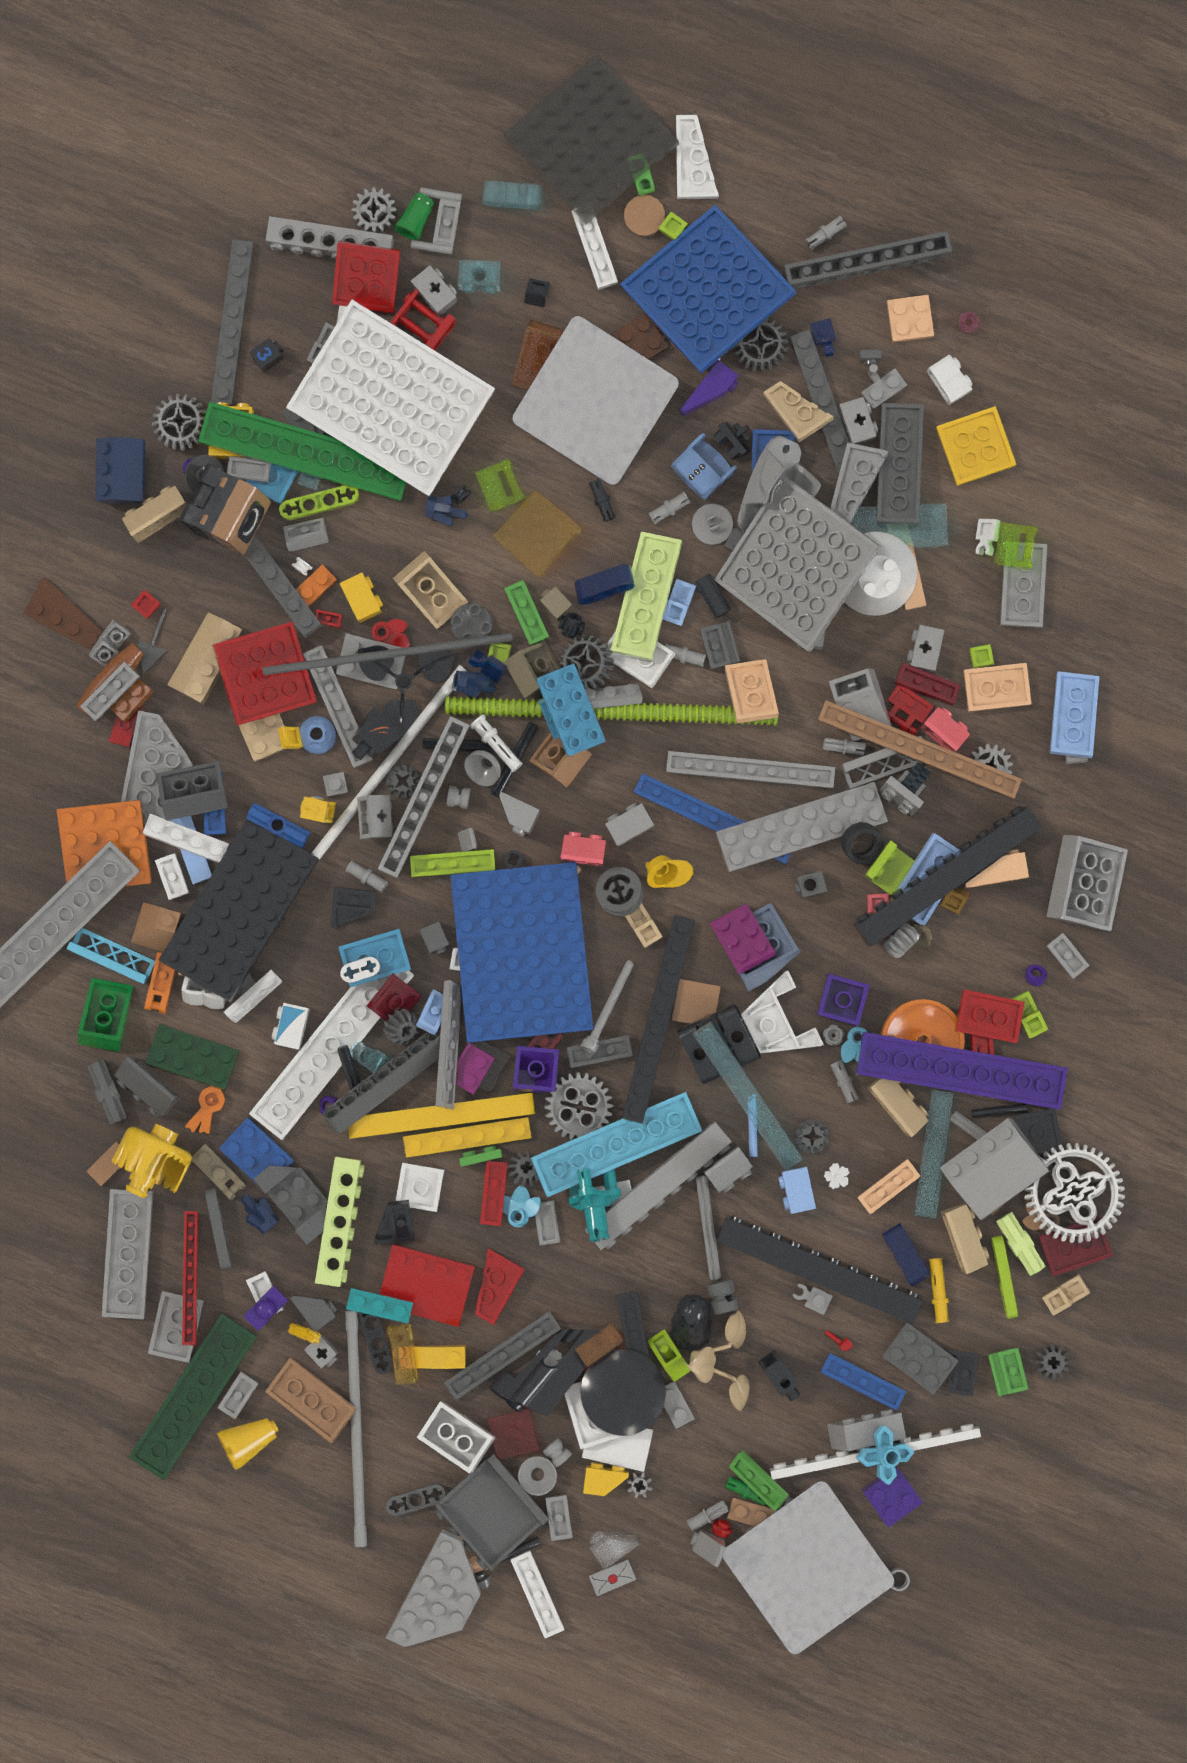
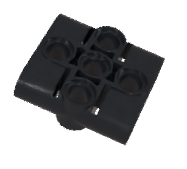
M735 1003L677 1030L680 1040L703 1084L726 1074H731L735 1070L761 1059L758 1047ZM708 1020L714 1022L715 1029H707L705 1022ZM733 1032H742L744 1038L741 1040L735 1039ZM717 1039L722 1040L725 1047L717 1048L714 1045V1041ZM702 1048L706 1056L698 1057L695 1049ZM726 1058L731 1059L734 1066L726 1067L723 1060Z

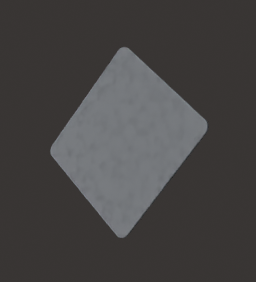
M576 316L569 322L513 414V422L605 482L614 485L624 475L678 388L679 382L671 373L583 317Z
M823 1481L816 1482L728 1545L723 1554V1559L785 1647L792 1654H799L890 1589L894 1584V1578L829 1485Z

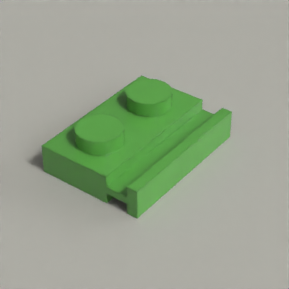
M1018 1347L987 1354L999 1397L1028 1390Z

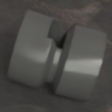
M733 1279L706 1285L708 1295L713 1299L710 1302L713 1315L739 1309L737 1297L733 1295L735 1292Z

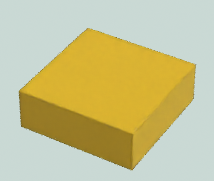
M282 726L278 728L282 749H300L303 747L299 727Z

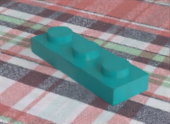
M351 1288L346 1309L408 1324L413 1302Z

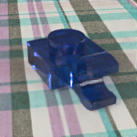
M828 318L810 323L815 345L822 344L825 357L834 355L831 341L836 340L831 319Z
M479 650L468 661L473 667H481L480 672L490 677L496 684L502 679L508 667L492 655L486 657Z

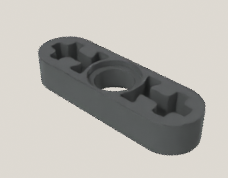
M435 1483L394 1495L388 1499L386 1510L392 1516H399L433 1506L446 1495V1489L443 1485ZM434 1488L442 1491V1494L439 1496L440 1499L432 1496L428 1498L429 1502L426 1503V1496L423 1491L426 1490L427 1495L433 1493ZM419 1494L422 1497V1503L418 1506L412 1505L410 1502L411 1495ZM406 1496V1503L409 1507L408 1509H405V1505L400 1506L399 1511H395L394 1508H390V1506L393 1504V1500H396L397 1503L404 1502V1499L402 1497Z

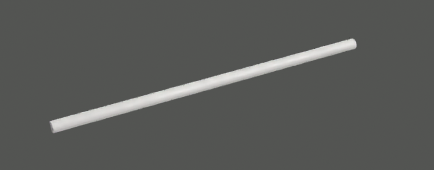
M460 665L456 668L312 851V855L320 860L358 811L357 797L371 795L452 692V683L456 671L467 672L466 669Z

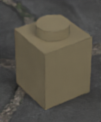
M556 586L552 590L549 587L541 594L540 604L556 621H559L562 615H565L573 608L569 600Z

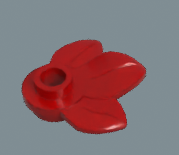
M392 619L387 623L377 622L372 627V637L376 641L402 648L410 647L409 639L403 633L408 624L403 620ZM381 628H384L386 630V634L384 636H381L379 634V630Z

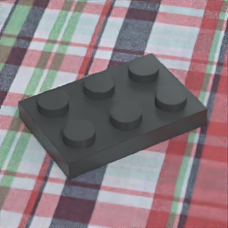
M908 1322L882 1356L933 1395L959 1362L957 1358Z

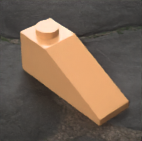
M1018 849L1008 851L1005 856H1002L963 884L964 889L1028 878L1025 852L1019 853Z

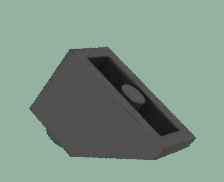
M297 1294L290 1298L316 1332L337 1316L336 1311L338 1309L331 1300L327 1302L325 1298Z

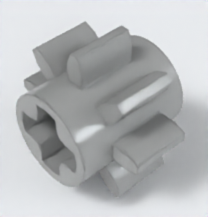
M633 1472V1480L627 1479V1483L632 1484V1487L628 1488L627 1491H634L635 1498L638 1497V1494H642L646 1498L645 1492L652 1490V1487L647 1484L652 1479H646L644 1472L641 1473V1476H637ZM639 1480H642L643 1485L645 1487H641L640 1490H637L636 1485L634 1483H638Z

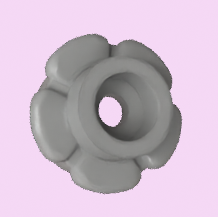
M830 1025L829 1028L824 1030L823 1037H825V1042L828 1045H839L842 1042V1037H844V1032L837 1025Z

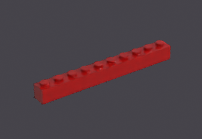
M184 1211L183 1346H197L198 1211Z

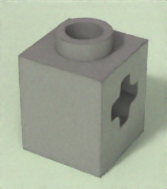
M320 1334V1342L317 1344L311 1343L304 1350L320 1368H323L325 1365L329 1368L337 1360L335 1355H337L338 1351L323 1334ZM318 1348H320V1349H322V1350H323L324 1348H326V1349H327V1352H326L327 1357H325L324 1355H323L322 1357H320V1356L318 1355L319 1352H320V1350H319Z

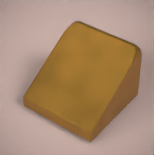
M958 886L944 896L940 906L959 915L970 892Z

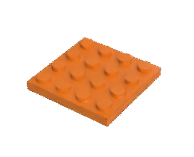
M141 799L57 809L66 883L109 841H112L141 870L126 886L152 883L146 836L142 834L145 825Z

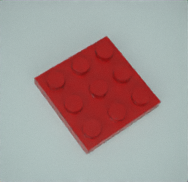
M338 241L332 304L348 306L351 300H354L369 310L394 313L401 250Z

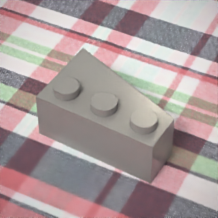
M886 1409L880 1411L881 1414L878 1415L869 1413L861 1415V1418H846L839 1422L828 1423L831 1448L852 1451L874 1446L873 1434L880 1425L886 1426L893 1432V1441L905 1439L902 1413L893 1412V1409Z

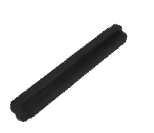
M528 722L513 750V754L519 761L522 760L538 730V725L533 722ZM507 765L503 768L500 777L491 790V794L497 798H500L501 792L504 793L514 774Z
M424 737L422 739V748L435 749L440 738ZM463 739L459 751L481 750L495 752L488 743H483L482 740Z

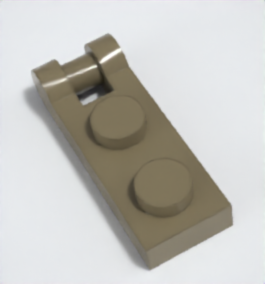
M204 1144L192 1156V1161L230 1200L236 1197L235 1194L240 1189L243 1190L247 1186L207 1144ZM231 1179L234 1184L229 1188L225 1183Z

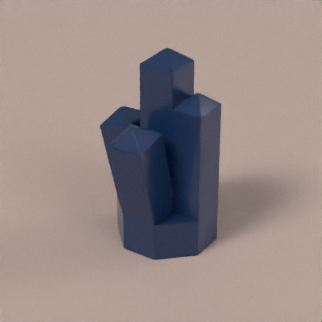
M430 496L427 500L424 516L450 527L453 525L452 518L465 520L468 517V513L465 510L452 508L450 505H452L454 500L451 496Z
M457 670L453 678V691L464 693L470 697L476 698L480 695V691L493 694L496 690L495 683L491 682L490 677L482 676L481 672Z
M249 1194L242 1196L241 1202L245 1206L244 1210L249 1214L246 1216V1223L258 1229L262 1235L278 1223L279 1219L272 1211L266 1198H259L256 1203Z

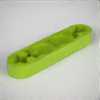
M340 486L286 500L280 505L279 512L285 520H295L355 504L359 499V492L355 488ZM347 490H351L352 493L355 492L352 495L353 499L349 500L348 497L341 498L343 502L339 503L336 492H340L341 496L346 495ZM328 494L335 497V502L332 505H326L323 501L324 497ZM306 500H313L315 502L313 510L307 511L304 509L303 504ZM299 502L302 513H299L298 509L293 510L292 515L289 516L287 513H283L286 510V506L290 505L291 508H296V503Z
M1002 1236L991 1237L1005 1315L1007 1319L1018 1317L1004 1240Z

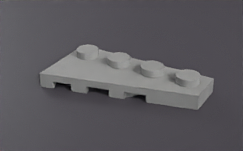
M847 443L830 509L850 524L889 454L888 451Z

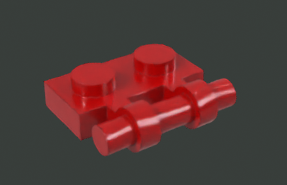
M897 685L887 700L894 705L891 710L887 709L890 722L892 721L901 727V731L908 732L911 735H915L918 730L911 725L913 721L916 720L922 724L934 707L911 690ZM899 709L909 716L906 721L896 715Z

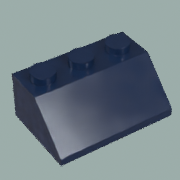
M122 437L96 439L95 501L108 505L145 502V439Z

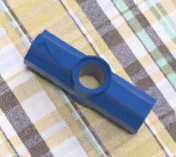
M256 803L252 805L246 817L247 820L300 848H303L310 835L309 831ZM277 820L283 821L284 826L280 831L273 829V823Z

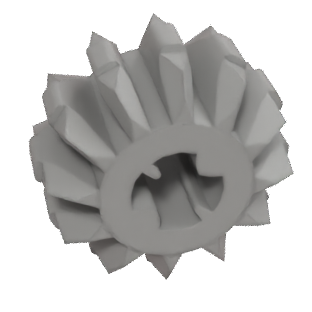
M908 923L903 924L884 943L887 952L895 958H900L919 939L920 935L916 932L917 930Z

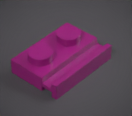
M468 1043L457 1062L456 1085L474 1095L496 1058Z

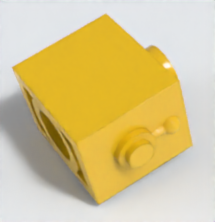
M319 796L304 797L300 807V817L323 823H332L336 802L324 800V798Z

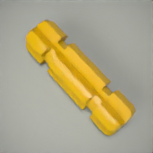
M291 1323L289 1325V1334L311 1343L317 1344L320 1342L319 1338L321 1335L319 1332H314L299 1324Z

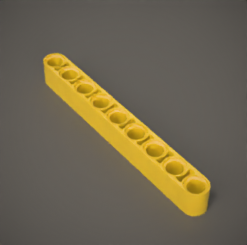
M533 1093L454 1103V1109L430 1106L364 1115L348 1128L349 1139L535 1114Z

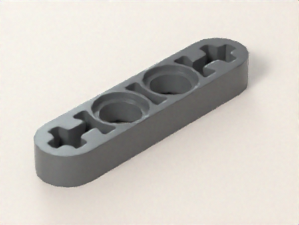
M216 1187L206 1189V1201L219 1265L222 1271L232 1269V1259L219 1194Z

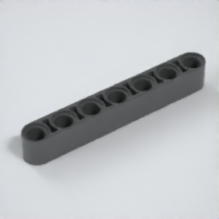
M438 1028L435 1035L426 1032L324 1111L323 1117L335 1133L345 1131L438 1060L441 1029Z

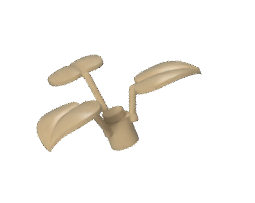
M737 1309L729 1317L725 1327V1336L728 1344L716 1348L707 1346L701 1351L694 1350L690 1355L688 1368L702 1383H708L713 1373L731 1379L733 1383L729 1388L730 1400L737 1411H742L750 1390L747 1377L740 1374L736 1379V1377L714 1368L716 1362L714 1352L731 1348L732 1345L738 1349L745 1340V1320Z

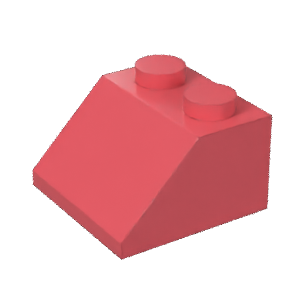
M938 707L920 729L941 747L956 752L970 735L967 732L969 729L962 722L959 721L957 723L951 718L953 715L944 707L940 709Z
M569 832V835H564L561 861L603 867L606 840H602V836L590 835V838L581 837V833Z

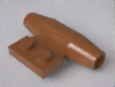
M133 643L112 658L93 679L76 706L89 716L80 706L123 662H127L135 670L143 658L144 652ZM139 678L110 709L121 720L127 722L154 691Z

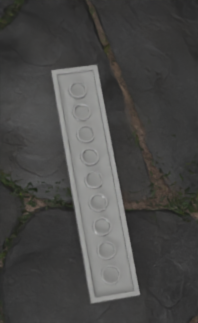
M109 841L0 948V1008L141 871L112 841Z

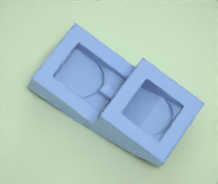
M676 579L663 620L682 626L696 585Z

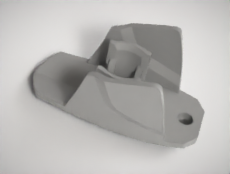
M777 436L769 441L761 453L748 482L737 519L743 533L746 532L762 505L766 504L767 501L773 503V494L777 486L782 483V480H780L782 475L791 479L814 497L821 487L820 482L799 464L801 450L797 443L782 436Z

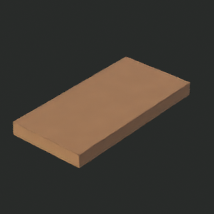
M292 1357L288 1359L265 1391L330 1443L334 1442L358 1409Z

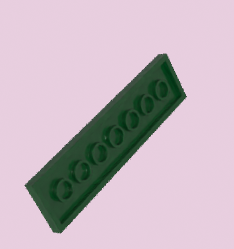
M221 1313L129 1455V1458L162 1480H165L254 1343L257 1335L224 1313Z

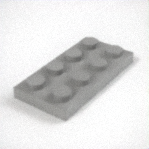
M1004 543L1000 626L1043 627L1047 544Z

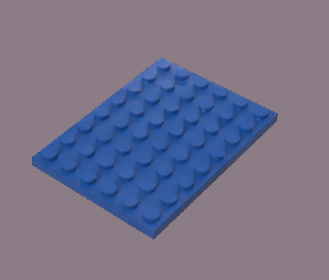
M576 862L450 875L467 1043L593 1030Z

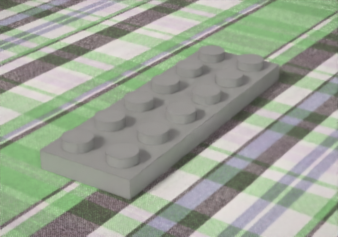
M110 1189L102 1317L145 1319L153 1191H147L146 1194L148 1196L143 1199L126 1190Z

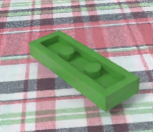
M524 580L504 588L529 645L532 646L548 639L549 635Z
M743 1450L738 1453L730 1464L729 1468L774 1512L780 1508L789 1496Z

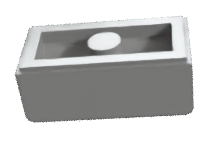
M324 518L283 527L286 545L290 552L329 542Z

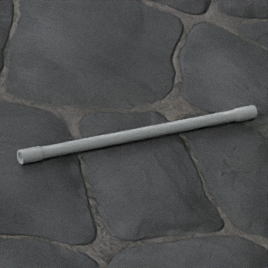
M351 1310L345 1311L348 1344L350 1403L358 1408L350 1419L355 1521L354 1547L367 1546V1528L365 1525L358 1353L359 1326L358 1312Z

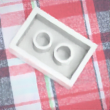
M440 1401L417 1438L470 1474L474 1472L496 1436L444 1401Z

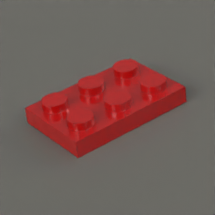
M962 990L955 1031L1018 1043L1025 1002Z

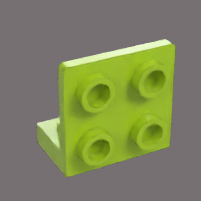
M892 841L886 844L881 854L864 875V877L889 895L897 890L915 861L896 848L897 845Z

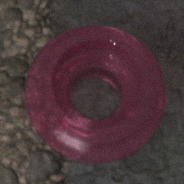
M967 311L960 316L958 323L961 330L970 333L978 328L980 320L976 313ZM970 319L972 325H966L965 320Z

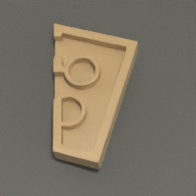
M781 381L763 392L764 397L798 442H801L833 420L832 415L825 413L816 404L810 403L801 397V394Z

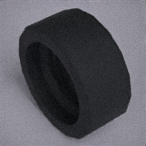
M866 822L852 824L843 833L841 839L842 850L850 861L856 864L873 862L881 854L884 845L883 838L877 829ZM863 833L871 834L873 836V844L867 851L854 853L851 850V844L858 835Z

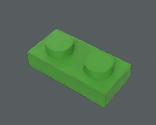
M495 1145L483 1148L484 1152L476 1154L475 1150L465 1152L463 1157L459 1158L460 1165L462 1167L503 1157L501 1148L496 1149Z

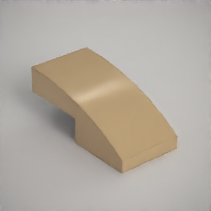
M642 903L634 913L625 916L644 948L662 938L661 933Z
M1078 1274L1044 1295L1042 1299L1054 1316L1070 1307L1072 1303L1090 1294V1290L1081 1275Z

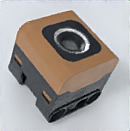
M207 464L198 480L202 484L192 504L186 503L178 520L195 534L241 555H245L272 501L253 485L225 473L211 464Z

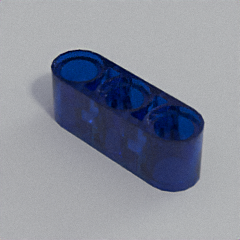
M628 564L612 567L581 578L574 583L580 605L592 604L629 591L635 587L631 566Z
M901 1223L882 1233L911 1287L930 1277Z

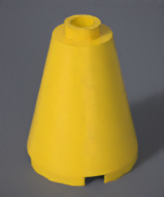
M266 1418L221 1430L217 1433L222 1447L225 1449L231 1465L237 1470L277 1437L276 1432H278V1428L273 1420L269 1421Z

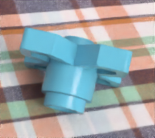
M880 1425L873 1434L876 1448H862L856 1459L866 1467L877 1465V1477L885 1484L890 1485L897 1476L895 1466L899 1462H908L914 1451L905 1443L893 1445V1432L886 1426Z

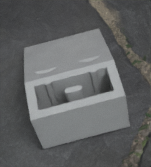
M867 668L829 681L837 705L892 727L874 669ZM850 734L852 741L862 739Z

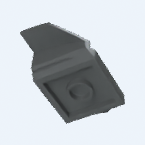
M268 1166L254 1178V1181L263 1192L271 1197L296 1228L295 1231L306 1245L323 1232L328 1199L303 1168Z

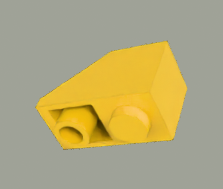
M592 1462L591 1466L586 1465L583 1493L605 1496L628 1478L629 1471L625 1470V1467L612 1465V1468H605L602 1463Z

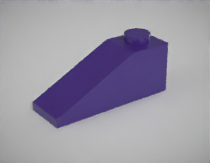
M718 360L681 408L680 414L685 416L724 397L728 391L732 393L738 385V374Z

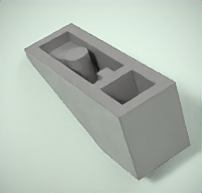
M700 1528L698 1533L694 1532L690 1542L693 1545L692 1550L712 1565L719 1567L726 1549L724 1538Z

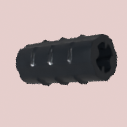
M710 574L694 582L715 619L731 610L727 600L723 597Z

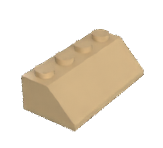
M207 613L167 685L205 705L221 676L212 645L244 636L245 632L228 621Z

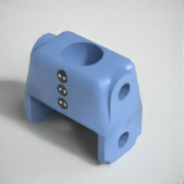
M702 433L672 463L671 467L700 498L706 500L734 475L738 467L734 465L731 468L724 457L704 441L706 435Z

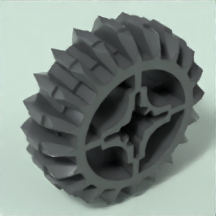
M767 318L754 329L756 330L755 338L748 340V342H743L742 339L732 347V349L737 350L734 353V357L742 356L738 363L746 362L745 369L752 365V372H756L757 367H760V372L763 373L765 370L764 366H767L768 370L771 371L773 368L771 363L778 367L780 364L778 359L784 360L785 356L782 353H787L788 348L784 346L788 344V340L782 339L786 336V332H779L782 329V325L774 327L776 322L774 319L771 323H767ZM763 330L770 332L776 340L765 337ZM759 336L763 344L761 352L758 345L756 346ZM773 346H777L775 353L765 359V351L772 349ZM745 349H747L748 351H754L757 354L758 359H755L748 355Z
M582 634L580 641L575 636L574 644L571 641H567L569 648L562 647L561 650L565 654L558 655V658L563 660V662L558 663V667L563 668L571 665V663L576 664L584 688H591L592 685L594 689H598L597 682L604 685L605 682L602 678H610V675L606 673L607 670L613 671V667L608 665L614 662L613 658H608L612 655V651L606 650L608 644H602L601 638L595 640L593 635L587 638L585 634ZM586 647L581 655L574 656L579 649ZM593 647L599 652L601 663L594 661ZM586 659H587L589 662L593 663L594 665L588 664V666H587V665L584 666V665H582V663H580V662H578V661L583 662V660L586 661ZM594 669L598 670L595 675L586 679L590 671Z

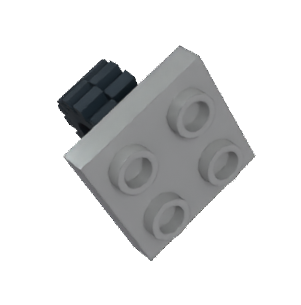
M917 762L910 772L906 770L898 780L890 776L879 791L882 792L881 795L884 799L897 804L898 809L903 814L912 816L924 803L918 798V795L925 788L926 785L923 783L931 772Z

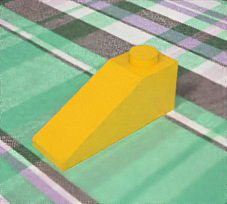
M466 1345L402 1346L403 1368L426 1369L465 1368Z

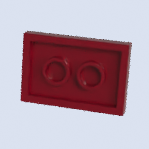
M1096 1216L1093 1223H1098L1100 1221V1217ZM1074 1223L1063 1228L1080 1230L1087 1228V1225ZM1054 1231L1049 1235L1046 1233L1039 1235L1038 1238L1051 1275L1056 1276L1112 1257L1106 1234L1102 1235L1097 1231L1099 1234L1097 1239L1090 1234L1091 1240L1089 1242L1083 1236L1082 1243H1078L1077 1237H1075L1073 1243H1070L1069 1236L1063 1242L1061 1241V1234L1054 1239Z

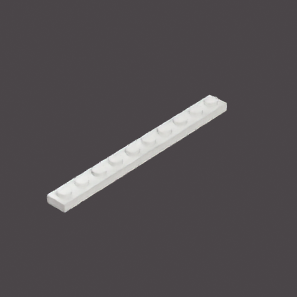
M966 1424L962 1425L960 1430L953 1431L952 1428L940 1430V1434L932 1435L931 1432L919 1434V1438L911 1439L909 1436L898 1440L899 1442L893 1443V1445L905 1443L915 1451L981 1437L977 1426ZM861 1449L853 1452L840 1450L836 1451V1455L829 1457L828 1454L816 1455L814 1460L807 1461V1458H800L794 1460L795 1464L786 1465V1462L773 1465L774 1468H770L771 1478L774 1480L859 1462L856 1456Z

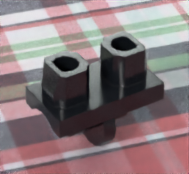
M722 422L718 426L720 429L713 437L720 445L728 439L733 445L726 453L732 460L741 455H747L751 451L745 444V442L750 440L746 433L750 429L748 425L741 427L737 422L733 425L735 430L728 422Z

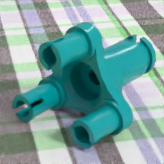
M590 1169L577 1170L579 1184L569 1188V1206L585 1213L588 1235H590L589 1242H600V1238L608 1240L610 1235L607 1233L609 1229L605 1208L621 1196L620 1188L617 1187L615 1170L612 1169L602 1174L605 1190H596L595 1187H592Z

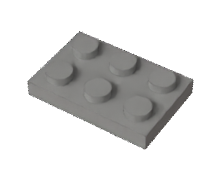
M346 633L340 656L358 654L360 648L375 645L384 646L389 650L402 647ZM406 656L394 657V663L389 669L397 675L402 673ZM359 663L343 664L337 667L336 674L398 689L395 684V678L387 672L383 680L374 681L362 672Z
M162 1291L148 1354L190 1363L194 1346L182 1345L183 1295ZM197 1298V1330L204 1300Z

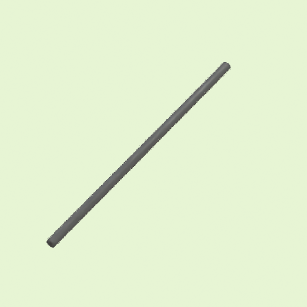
M512 633L267 666L262 667V672L264 676L509 642L513 639Z

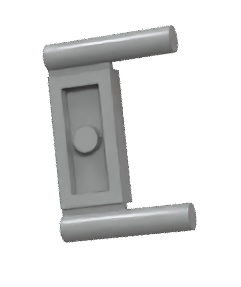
M421 187L420 193L431 198L440 199L433 243L412 240L411 248L452 255L462 194Z

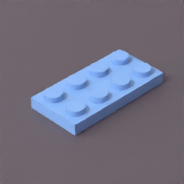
M1057 672L1050 754L1083 758L1093 757L1099 676Z
M932 833L897 889L901 888L903 890L909 886L908 882L917 876L919 878L926 874L925 870L934 864L936 866L943 862V857L949 853L955 854L959 849L937 834ZM941 899L911 920L919 925H925Z

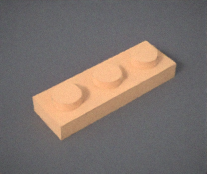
M906 1159L857 1198L868 1213L872 1214L918 1179L920 1175L910 1161Z

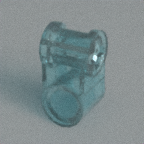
M362 1042L353 1044L350 1049L352 1058L373 1073L392 1059L381 1051L375 1050ZM365 1050V1054L360 1057L361 1052Z

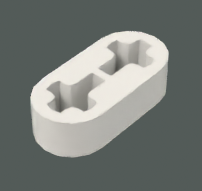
M373 957L348 963L342 967L341 977L345 982L349 983L372 977L380 971V963ZM368 961L376 963L372 973L369 970L362 971L361 969L368 965ZM349 967L351 970L359 969V972L353 975V979H350L348 976L345 977Z

